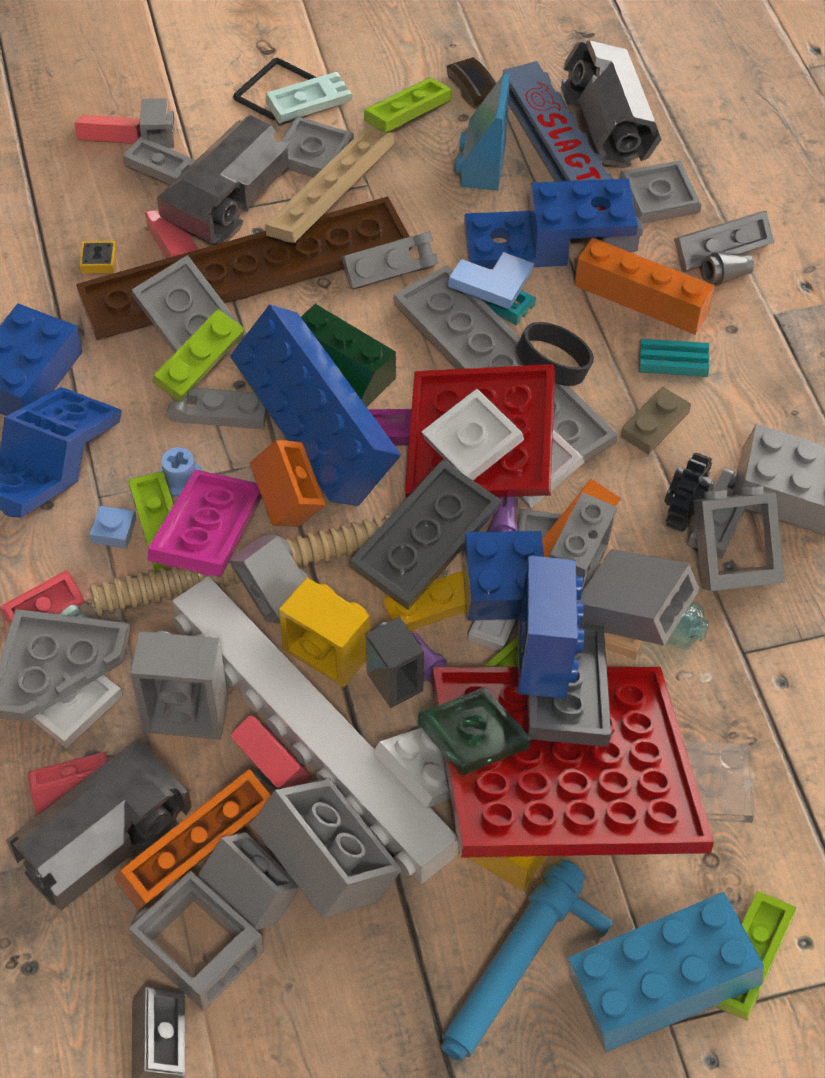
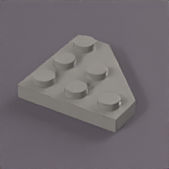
M16 609L0 658V718L28 721L122 664L130 634L129 623Z

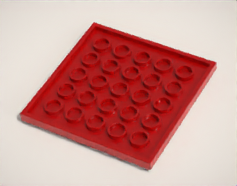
M433 667L431 681L461 858L711 853L714 844L713 836L661 667H607L611 738L608 747L527 739V695L518 694V667Z

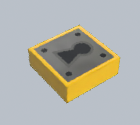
M82 241L80 257L81 274L114 273L117 250L115 241Z

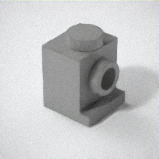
M167 98L141 99V137L164 147L174 148L173 130H175L174 111H168Z

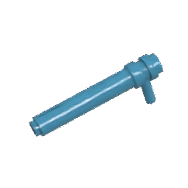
M559 859L555 865L548 867L542 876L543 884L536 885L528 898L530 904L443 1034L442 1040L444 1042L441 1045V1049L448 1056L462 1062L464 1057L472 1055L556 923L562 922L569 911L603 935L607 933L614 921L579 898L584 889L583 881L586 877L578 866L567 860Z

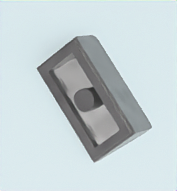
M144 987L133 997L132 1078H183L185 1076V992Z

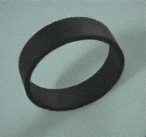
M534 322L527 325L516 346L517 356L524 366L554 364L555 384L574 386L582 383L594 362L591 349L580 337L552 323ZM530 341H542L559 347L571 355L580 367H569L548 359L538 352Z

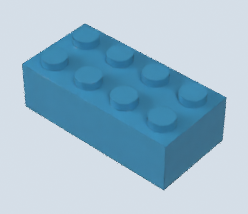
M725 892L568 957L570 978L605 1053L719 1005L721 1001L740 996L760 985L763 986L764 964Z

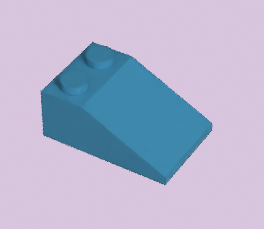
M503 74L469 119L467 132H461L460 151L464 152L463 154H457L455 170L456 173H461V187L499 190L506 147L510 74Z

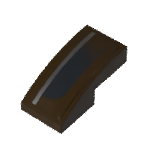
M474 57L446 65L448 77L460 85L462 98L473 106L481 105L496 84L488 70Z

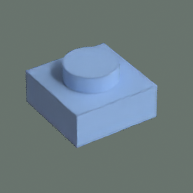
M99 506L90 532L91 543L127 548L136 522L135 511Z

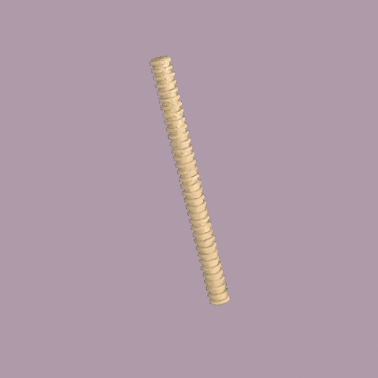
M386 514L384 519L381 520L378 516L374 517L372 522L365 519L359 525L357 522H352L351 527L343 524L340 525L338 530L331 527L329 532L318 530L317 535L309 532L304 538L301 535H297L295 540L292 541L289 537L285 538V540L292 548L293 555L291 557L296 565H302L303 568H306L308 563L313 562L314 565H318L319 560L323 559L327 563L330 562L332 557H335L336 560L341 559L344 554L347 557H352L353 552H357L391 515ZM228 562L221 577L203 575L199 572L171 567L169 570L161 567L160 572L154 573L153 570H148L147 575H142L140 572L137 573L135 578H131L130 575L125 576V580L119 581V578H114V583L108 584L106 580L102 581V585L97 587L93 583L90 584L91 588H89L94 612L98 617H101L105 611H109V614L115 613L114 609L118 608L121 611H126V606L130 605L134 609L138 607L137 604L143 603L144 606L149 605L151 600H155V603L161 602L160 598L164 597L167 600H172V595L180 596L208 576L217 585L223 584L224 587L229 586L231 581L239 584L241 580Z

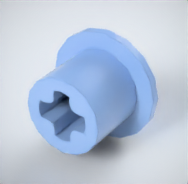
M176 447L164 453L161 460L162 467L159 470L164 472L171 496L179 497L194 470L202 471V468L194 461L193 455L189 450Z

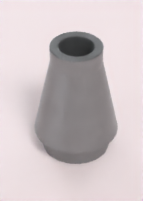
M713 252L709 257H705L702 262V274L705 281L717 286L740 276L751 274L754 270V261L749 254L737 255Z

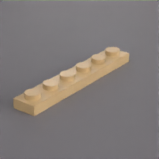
M366 126L265 224L266 236L295 243L394 145L393 133H385L382 130Z

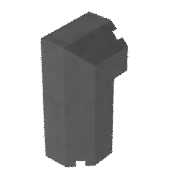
M586 41V43L577 42L565 60L564 70L569 71L567 80L562 79L561 90L567 105L582 108L602 164L626 168L632 165L631 160L638 157L640 161L648 159L662 139L627 49L594 41Z
M249 115L242 121L235 122L157 197L159 216L210 243L216 244L217 242L220 244L229 241L241 229L244 222L239 219L241 211L248 212L250 204L289 166L288 147L283 140L277 143L273 137L276 133L274 128L256 117Z
M137 739L6 839L11 855L17 863L25 858L23 864L27 871L24 873L30 882L51 905H57V908L62 911L124 860L134 857V850L138 849L141 853L176 827L179 824L176 817L180 811L187 815L192 807L189 792Z

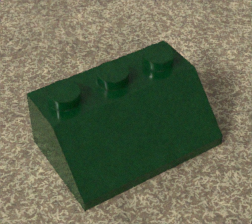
M314 304L301 316L366 407L396 379V351L317 304Z

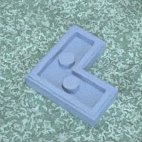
M503 252L492 270L461 259L449 277L448 287L510 309L530 277L534 263Z

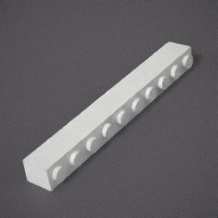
M209 576L172 600L175 614L172 621L179 633L187 636L205 634L211 638H219L226 683L230 687L236 685L239 688L248 707L255 713L260 711L266 717L267 725L272 733L279 739L284 737L292 745L291 750L301 764H309L317 772L316 777L318 781L332 780L382 845L386 846L395 856L394 860L401 867V872L407 877L413 875L422 885L458 856L459 843L457 835L430 807L425 808L373 754L375 749Z

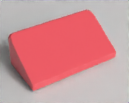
M82 115L75 122L77 140L134 144L141 136L140 119Z
M158 211L145 212L147 228L165 258L198 250L197 245L187 230L160 217Z
M65 570L1 605L0 612L9 626H11L16 609L60 614L70 605L74 604L78 607L85 603V600L69 572Z
M249 715L231 733V738L275 787L279 789L309 782L312 779V774L272 731L255 716Z
M106 752L29 771V787L36 814L39 815L107 763Z

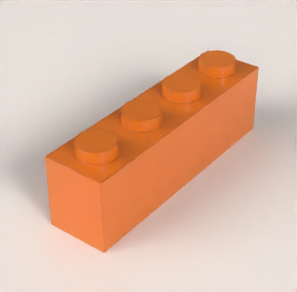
M593 237L578 258L575 286L695 335L710 312L715 286Z
M248 769L124 866L114 877V880L140 911L164 892L173 882L183 877L208 857L222 837L238 833L253 821L271 795L253 772Z

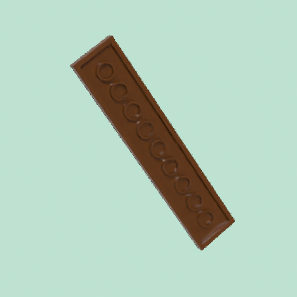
M387 196L323 214L295 243L266 236V231L77 283L76 286L95 338L99 340L153 324L132 297L131 290L187 255L221 300L227 303L342 270L344 265L341 256L410 236Z

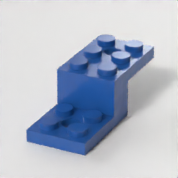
M629 178L531 183L529 211L466 213L464 218L468 261L487 269L494 268L503 252L534 263L533 267L567 266L570 238L634 236L637 234L638 227ZM594 206H603L606 210H596ZM503 238L507 241L503 243L494 242L493 239Z
M60 387L4 417L0 445V510L7 516L21 518L77 483L84 443L118 424L122 410Z

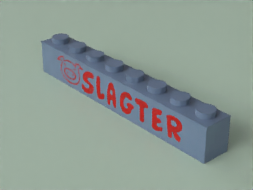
M534 61L504 69L503 74H510L508 105L554 182L613 179L612 175L607 174L603 168L599 154L594 153L590 147L585 132H581L578 128L574 114L571 111L568 112L563 103L562 95L553 88L549 74L543 72L538 62ZM594 206L596 210H606L603 206ZM636 217L638 227L637 234L634 236L593 238L632 253L638 251L639 239L643 234V228L639 218Z

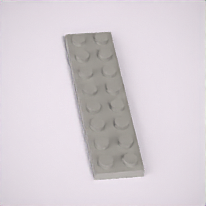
M448 265L394 294V304L457 369L524 366L516 353V346L520 337L482 299L448 287V280L453 272ZM555 384L553 430L583 456L584 463L616 444L617 434L569 386Z

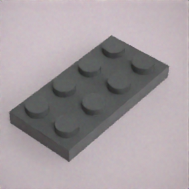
M442 460L349 560V567L409 610L463 550L466 532H479L498 511L501 500L445 460Z
M581 624L577 628L584 629V645L582 653H576L574 659H578L576 683L569 682L566 699L527 695V739L609 746L611 726L604 626Z

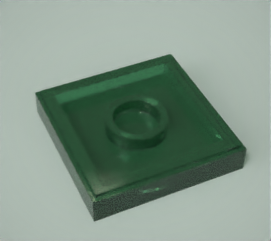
M486 687L418 713L417 724L462 776L527 750L530 747L531 737Z

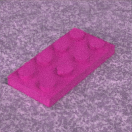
M194 470L148 548V561L163 564L167 567H177L199 572L203 575L221 577L229 562L228 560L235 551L262 499L257 483Z

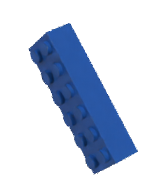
M269 304L230 357L287 440L303 443L318 485L330 502L359 506L399 459L401 454L297 312Z

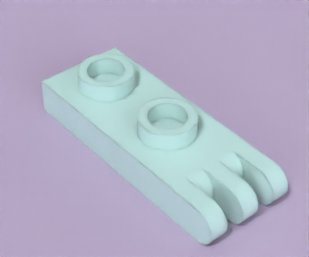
M333 72L267 92L265 102L280 124L293 120L296 116H306L347 103L352 100L353 95L350 90H347L345 82L341 81L342 78L339 73Z

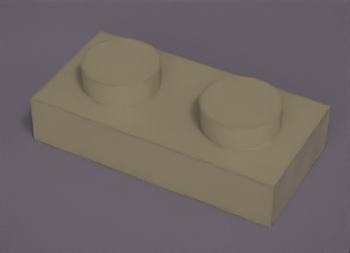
M662 387L624 425L621 430V438L649 455L689 414L691 403Z

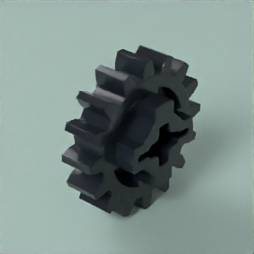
M696 452L689 459L686 469L681 467L676 469L664 500L666 505L670 506L666 526L681 532L686 530L687 525L689 526L692 515L695 516L693 500L705 499L704 492L712 491L713 479L708 478L712 466V458Z

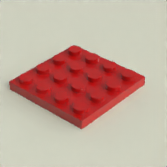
M554 364L414 371L405 485L406 498L444 460L426 442L422 431L476 389L522 432L524 440L473 481L496 497L551 496L555 394Z

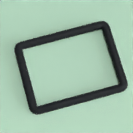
M280 58L272 59L233 95L235 101L272 120H276L272 112L241 97V95L276 64L308 80L317 78Z

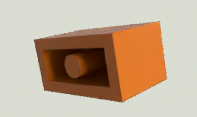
M275 440L249 462L272 526L299 527L326 506L302 442Z

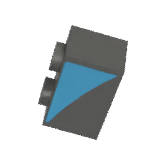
M400 617L390 622L377 624L370 632L366 633L367 675L388 706L392 708L423 692L424 651Z

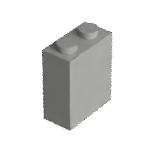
M611 549L604 561L598 566L595 574L582 591L581 599L577 600V602L583 603L582 620L585 625L604 626L605 633L665 645L700 589L689 563Z

